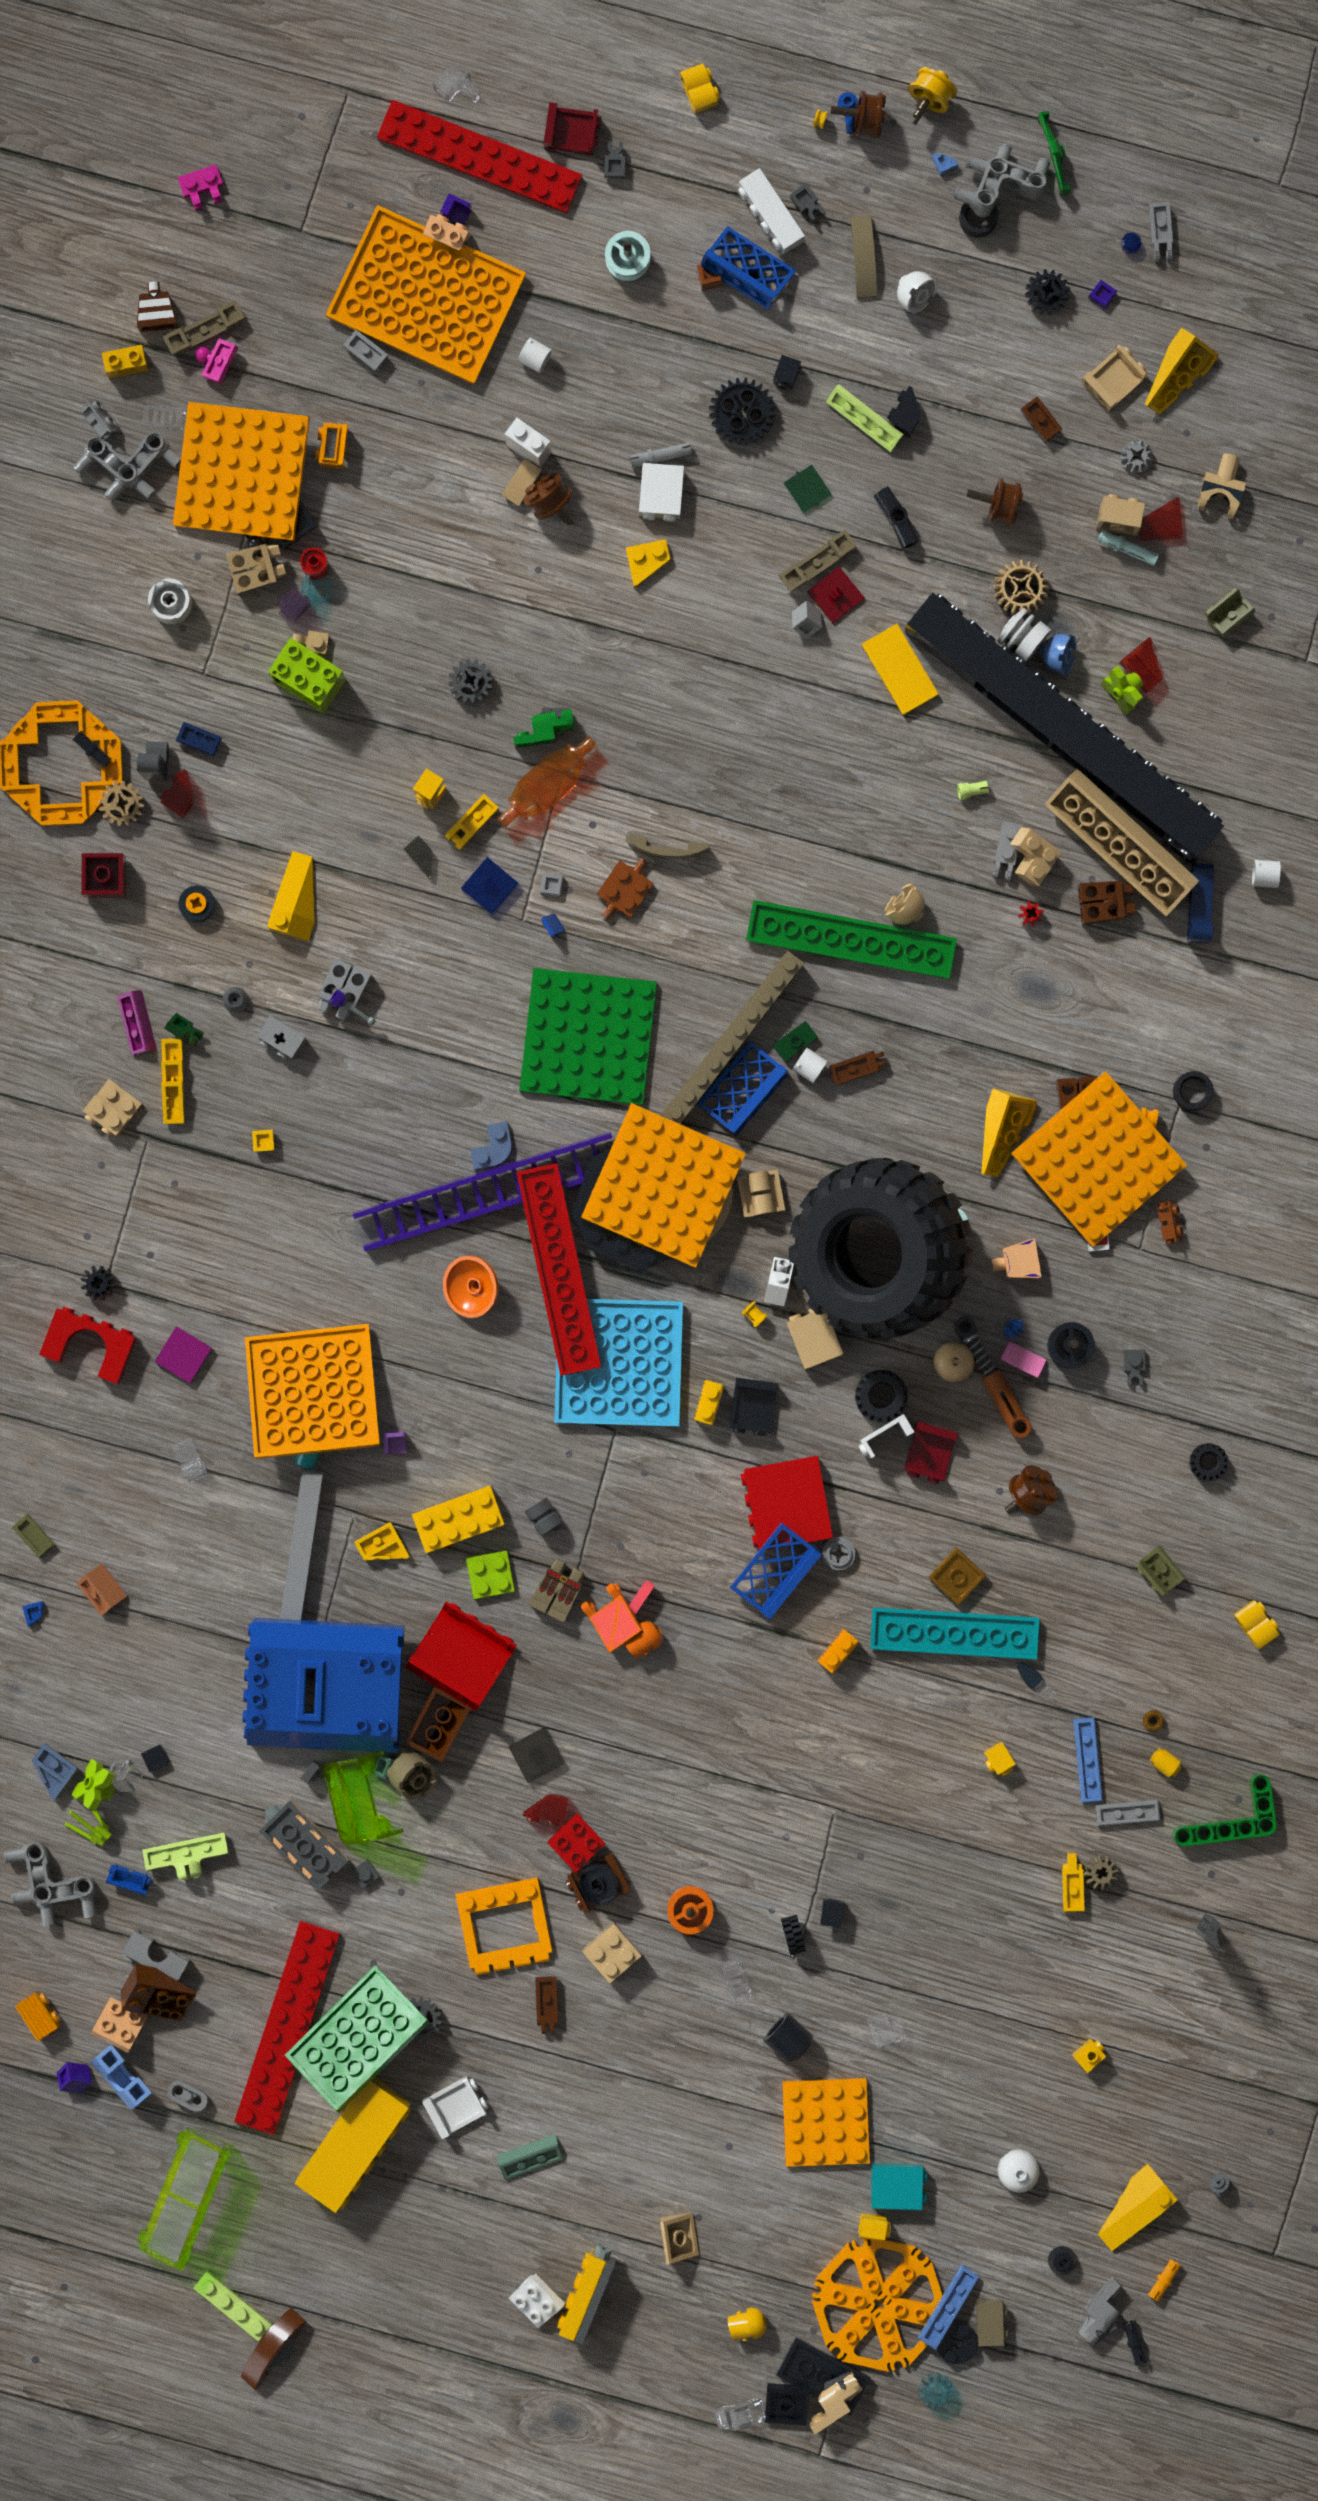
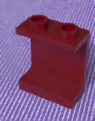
M918 1421L904 1466V1470L908 1471L907 1475L916 1478L924 1475L928 1477L927 1481L939 1484L940 1480L945 1481V1475L958 1433Z

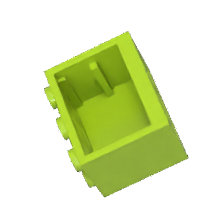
M291 637L268 671L274 683L323 714L346 681L343 670Z

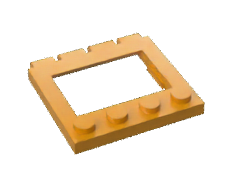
M538 1877L455 1894L470 1969H475L476 1976L490 1973L489 1965L493 1964L494 1972L511 1969V1960L514 1961L515 1968L531 1965V1956H534L535 1964L550 1961L549 1953L552 1952V1946ZM532 1901V1913L539 1942L478 1954L476 1944L478 1941L470 1913Z

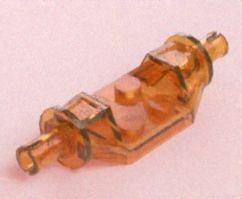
M588 735L576 748L567 744L565 748L552 752L543 758L518 781L511 798H507L510 808L497 818L500 824L502 823V826L507 828L518 816L527 820L528 817L547 813L577 785L582 769L587 765L584 756L597 746L595 741H592V738ZM577 762H579L578 765L575 767V769H574V770L572 771V773H571L570 770L574 767V765H575ZM532 804L535 805L534 807L524 812V810L530 807Z

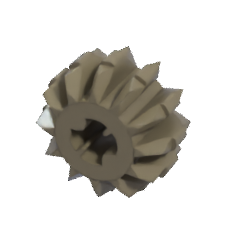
M1100 1854L1097 1855V1862L1093 1857H1090L1089 1859L1093 1864L1085 1863L1084 1865L1090 1871L1083 1872V1875L1091 1876L1086 1880V1883L1090 1884L1094 1881L1092 1888L1096 1889L1100 1884L1102 1891L1105 1890V1883L1110 1888L1113 1887L1110 1880L1117 1881L1118 1878L1113 1876V1874L1119 1873V1869H1111L1116 1865V1862L1111 1861L1108 1864L1110 1857L1106 1856L1102 1861ZM1102 1867H1104V1871L1106 1872L1105 1876L1101 1875L1100 1878L1097 1877L1098 1874L1096 1873V1870H1101Z

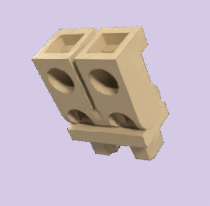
M266 544L225 553L230 571L233 573L231 575L237 593L276 582L277 578L286 575L283 563L275 566L271 564V558L281 556L278 545L266 546ZM250 568L249 570H245V571H242V572H236V571H240V570H244V569Z

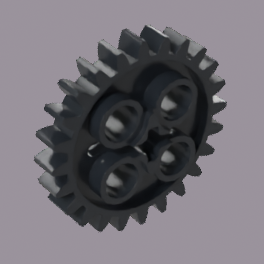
M736 378V384L728 380V387L722 384V392L715 391V395L718 398H711V402L715 405L709 406V410L713 411V413L709 414V418L715 419L711 426H718L716 434L723 432L722 439H725L727 436L730 437V444L736 439L737 445H740L741 440H744L745 444L748 445L749 439L756 443V436L763 439L762 431L769 433L770 429L767 425H773L774 421L770 418L775 417V413L771 411L775 409V404H769L773 401V396L766 397L769 390L762 391V383L756 387L754 379L751 384H748L747 378L744 379L743 383H740L739 378ZM745 394H750L753 400L745 402L742 397ZM734 395L738 396L742 410H746L745 416L751 426L750 428L746 426L743 414L739 413V405ZM730 402L734 405V408L726 410L723 405ZM759 413L761 419L754 421L750 418V415ZM734 421H740L743 426L740 429H735L731 424Z

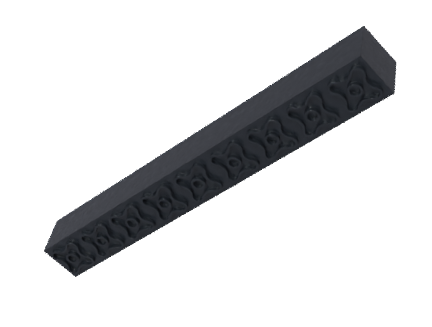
M932 592L906 624L905 633L1074 769L1080 770L1099 789L1164 840L1163 844L1179 855L1185 862L1195 863L1224 827L1221 824L1223 821L1217 815L1210 812L1199 801L1194 802L1190 799V794L1179 787L1171 778L1166 775H1160L1157 772L1158 769L1144 759L1136 750L1131 749L1130 751L1125 747V742L1114 735L1106 726L1101 723H1095L1092 720V715L1079 707L1071 698L1067 697L1065 699L1060 695L1061 691L1056 686L1048 682L1037 671L1033 673L1027 668L1028 664L1013 654L1006 646H999L991 634L983 630L975 621L971 619L968 621L964 618L963 612L952 605L941 594L938 593L936 595Z

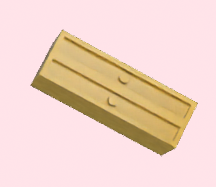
M375 2077L347 2105L294 2184L336 2213L338 2209L343 2210L351 2197L349 2193L351 2191L355 2193L362 2183V2174L367 2175L375 2163L374 2157L377 2156L379 2158L385 2150L387 2138L392 2140L398 2131L399 2126L397 2124L399 2121L403 2123L412 2110L409 2108L411 2102Z

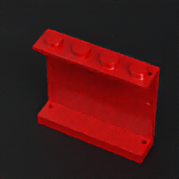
M818 1456L744 1469L743 1474H740L742 1486H747L748 1494H744L746 1507H751L752 1514L748 1515L750 1527L755 1529L756 1535H752L754 1548L758 1547V1551L781 1522L807 1542L833 1538ZM782 1529L777 1535L778 1543L790 1542L789 1534Z
M446 1601L405 1668L472 1710L477 1711L517 1644L510 1637L497 1633L492 1626L479 1622L476 1616L461 1611L458 1605Z

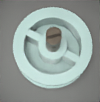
M623 231L614 235L607 243L605 249L606 266L609 272L615 278L622 281H634L642 277L650 265V247L646 239L633 231Z

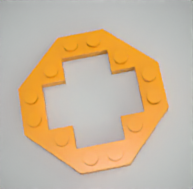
M78 700L36 702L24 718H21L11 729V732L0 741V788L42 826L85 824L102 805L98 800L104 797L100 792H107L105 786L108 785L112 788L114 781L118 786L123 781L121 739ZM78 722L79 732L83 731L93 742H100V749L111 757L112 760L104 769L101 767V781L81 782L82 803L42 805L40 784L20 785L19 746L39 745L38 724Z

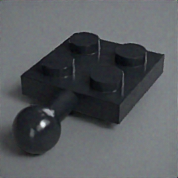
M301 499L299 502L295 541L277 539L284 550L318 527ZM252 536L248 540V548L263 545L271 538Z

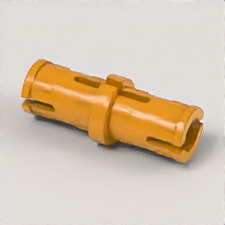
M1170 2258L1163 2272L1158 2274V2280L1148 2295L1159 2302L1168 2286H1172V2280L1182 2266Z

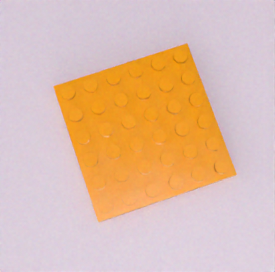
M188 402L173 526L295 541L310 417Z
M1106 1071L1011 1152L1014 1158L1092 1247L1187 1166Z
M631 1103L581 1218L696 1268L746 1153Z
M369 1324L245 1337L255 1460L380 1446Z

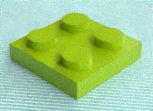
M507 1550L466 1558L473 1599L515 1591Z

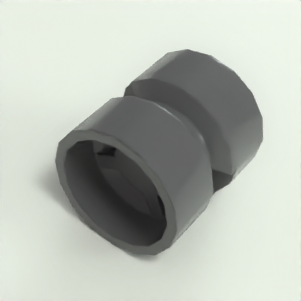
M547 1497L525 1511L529 1520L535 1521L534 1528L540 1536L562 1523L557 1512L551 1511L553 1506Z

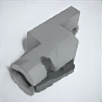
M1113 2276L1084 2307L1091 2316H1087L1078 2332L1091 2345L1098 2344L1116 2329L1115 2321L1118 2318L1119 2311L1108 2299H1113L1117 2296L1121 2285Z

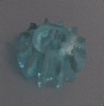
M939 2372L936 2373L935 2378H933L931 2373H928L929 2380L927 2381L925 2378H922L921 2382L924 2385L918 2386V2390L922 2392L918 2395L919 2399H925L923 2402L925 2406L931 2402V2409H935L938 2403L940 2409L944 2408L942 2402L944 2401L949 2404L950 2399L947 2396L954 2395L953 2391L949 2390L953 2387V2384L951 2382L946 2383L948 2381L946 2375L940 2380ZM934 2387H938L941 2392L933 2395L931 2389L934 2390Z

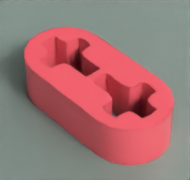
M647 1579L629 1605L634 1616L655 1586V1584Z

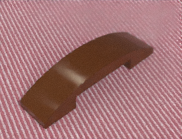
M292 2308L286 2311L260 2340L250 2355L242 2371L241 2378L254 2390H257L269 2374L267 2369L290 2338L294 2339L307 2321Z

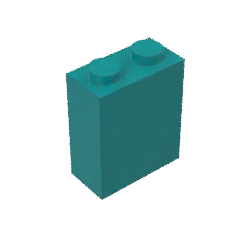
M872 2163L871 2208L922 2210V2204H926V2191H923V2183H927V2170H923L922 2164Z

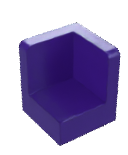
M448 194L440 214L454 224L460 223L465 225L472 206L471 203Z
M67 2062L57 2072L60 2091L80 2094L92 2084L90 2069L87 2064Z

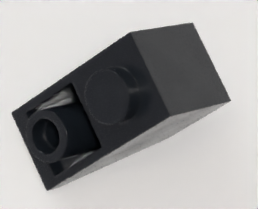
M911 386L906 391H901L897 399L900 403L896 409H891L887 417L889 423L908 438L912 435L921 416Z

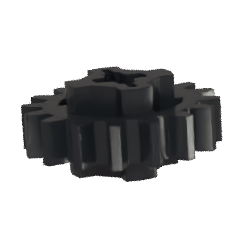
M1044 269L1042 275L1037 271L1035 274L1036 279L1030 277L1029 282L1031 284H1026L1025 289L1028 292L1025 293V297L1030 298L1027 304H1034L1033 311L1040 309V315L1044 311L1051 315L1052 310L1058 313L1060 310L1059 306L1064 308L1066 305L1065 301L1069 299V295L1065 294L1070 291V287H1065L1067 279L1061 280V273L1057 276L1054 275L1055 270L1048 274L1047 270ZM1047 280L1042 284L1039 283L1040 281ZM1048 285H1050V293L1047 299H1045V291ZM1052 301H1057L1054 304L1048 305Z

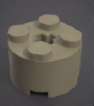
M403 1751L387 1770L390 1783L406 1799L412 1801L419 1796L426 1797L436 1785V1769L417 1752Z

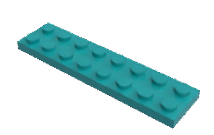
M872 1607L870 1649L1037 1660L1039 1617Z

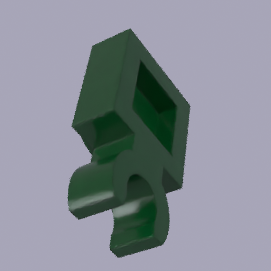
M178 1013L167 1022L164 1028L181 1040L184 1037L187 1038L188 1042L194 1046L197 1045L198 1040H201L204 1035L201 1030L193 1029V1023Z

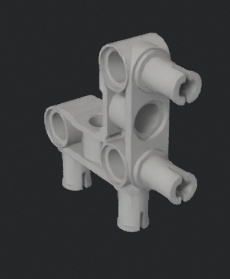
M1005 143L1001 144L996 157L992 160L986 161L970 155L966 168L983 173L982 181L978 191H975V193L957 186L953 199L970 205L974 213L980 217L990 215L997 201L998 190L1004 188L1017 192L1020 196L1029 199H1039L1047 182L1046 174L1050 161L1046 158H1040L1035 170L1010 162L1008 158L1012 147Z
M150 433L139 443V448L133 455L127 458H122L117 454L108 442L99 437H93L88 441L87 447L83 452L84 455L73 466V469L82 476L93 463L97 462L114 477L115 482L104 495L111 502H114L124 489L127 490L129 488L136 489L149 500L156 490L143 480V477L160 458H163L176 469L180 466L181 457L170 449L169 443L158 433ZM154 440L161 441L160 446L157 448L150 446ZM95 445L103 446L100 452H93ZM125 472H134L133 477L130 479L123 478Z
M44 1843L24 1844L20 1849L4 1852L6 1864L19 1861L26 1862L30 1883L29 1890L11 1893L12 1904L28 1902L36 1904L37 1907H40L43 1926L55 1924L52 1908L55 1902L78 1898L81 1900L84 1918L96 1916L93 1897L96 1895L94 1879L90 1876H74L69 1878V1880L58 1882L53 1880L50 1876L48 1865L50 1858ZM37 1846L41 1849L40 1857L32 1855V1847ZM82 1880L89 1883L90 1888L88 1891H83L80 1888ZM40 1888H45L48 1891V1898L43 1899L39 1896Z

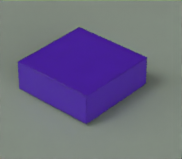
M1100 280L1088 298L1105 309L1116 295L1117 290L1103 280Z

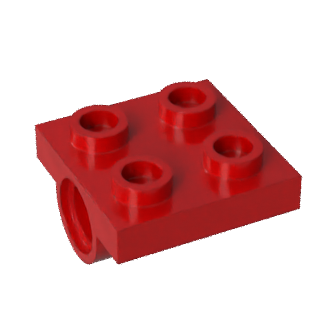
M578 1813L547 1841L548 1845L575 1873L606 1844Z

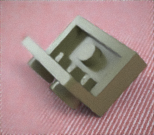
M1235 587L1233 590L1228 591L1216 604L1211 605L1205 612L1208 623L1225 638L1254 614L1255 608L1241 596L1240 590Z
M1160 1545L1141 1558L1136 1564L1139 1573L1143 1577H1147L1152 1583L1151 1586L1158 1594L1160 1593L1163 1597L1186 1578L1184 1573Z

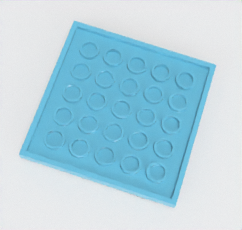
M587 1299L601 1367L560 1376L556 1358L554 1423L679 1427L683 1302Z

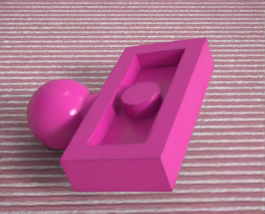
M218 339L212 353L206 347L198 348L195 352L196 360L202 364L207 363L201 376L222 384L238 347L233 343Z

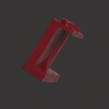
M549 102L544 149L593 155V150L598 148L599 136H596V129L601 128L602 116H598V109H594V112L559 108L557 103Z

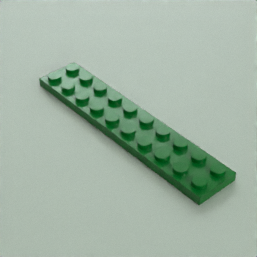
M753 900L746 941L950 979L957 938Z

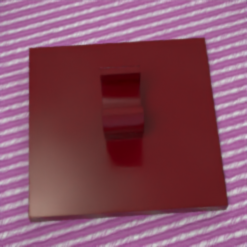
M837 567L807 591L832 624L865 599L840 567Z

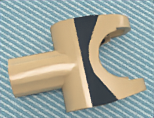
M1224 453L1218 473H1205L1199 493L1198 510L1204 511L1208 500L1213 497H1220L1227 503V518L1233 519L1242 500L1246 485L1245 482L1235 480L1241 460L1238 456Z

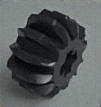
M92 1266L93 1273L91 1274L88 1270H85L84 1273L89 1277L87 1279L81 1278V1281L87 1282L86 1285L81 1286V1289H89L85 1296L89 1297L93 1293L92 1300L96 1301L98 1294L101 1300H105L104 1293L109 1296L112 1295V1292L108 1290L109 1287L116 1288V1285L110 1284L111 1281L116 1280V1277L111 1276L108 1278L112 1271L108 1269L104 1273V1266H100L98 1271L96 1266ZM96 1278L103 1280L99 1289L97 1286H94V1283L97 1282Z

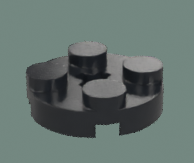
M606 1863L592 1864L581 1873L579 1890L585 1900L596 1903V1906L609 1904L621 1891L617 1876L612 1871L610 1865ZM598 1881L602 1884V1889L596 1886Z
M954 2320L937 2348L940 2357L947 2363L962 2364L969 2361L976 2354L978 2345L974 2329L962 2321ZM954 2337H957L958 2340L962 2339V2343H960L958 2348L955 2345L951 2346Z

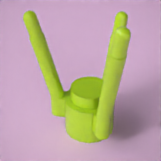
M70 1810L69 1814L91 1831L89 1835L68 1822L65 1823V1826L89 1839L92 1843L102 1846L112 1835L108 1831L111 1827L105 1823L97 1810L92 1812L102 1827L97 1825L95 1828Z

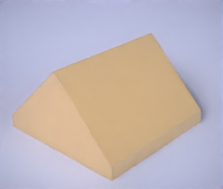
M693 2213L660 2217L666 2264H672L699 2255Z

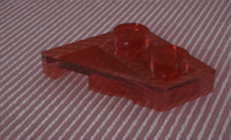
M1180 497L1171 500L1142 518L1140 528L1141 541L1178 539L1183 537Z
M1151 637L1147 638L1119 662L1128 674L1136 673L1139 675L1143 682V686L1140 688L1145 693H1148L1163 680L1161 670L1158 668L1157 656L1154 655L1152 648L1153 642Z

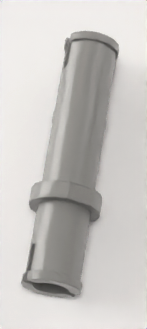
M690 442L657 450L647 449V452L629 455L631 468L642 466L643 463L654 464L660 461L692 455Z

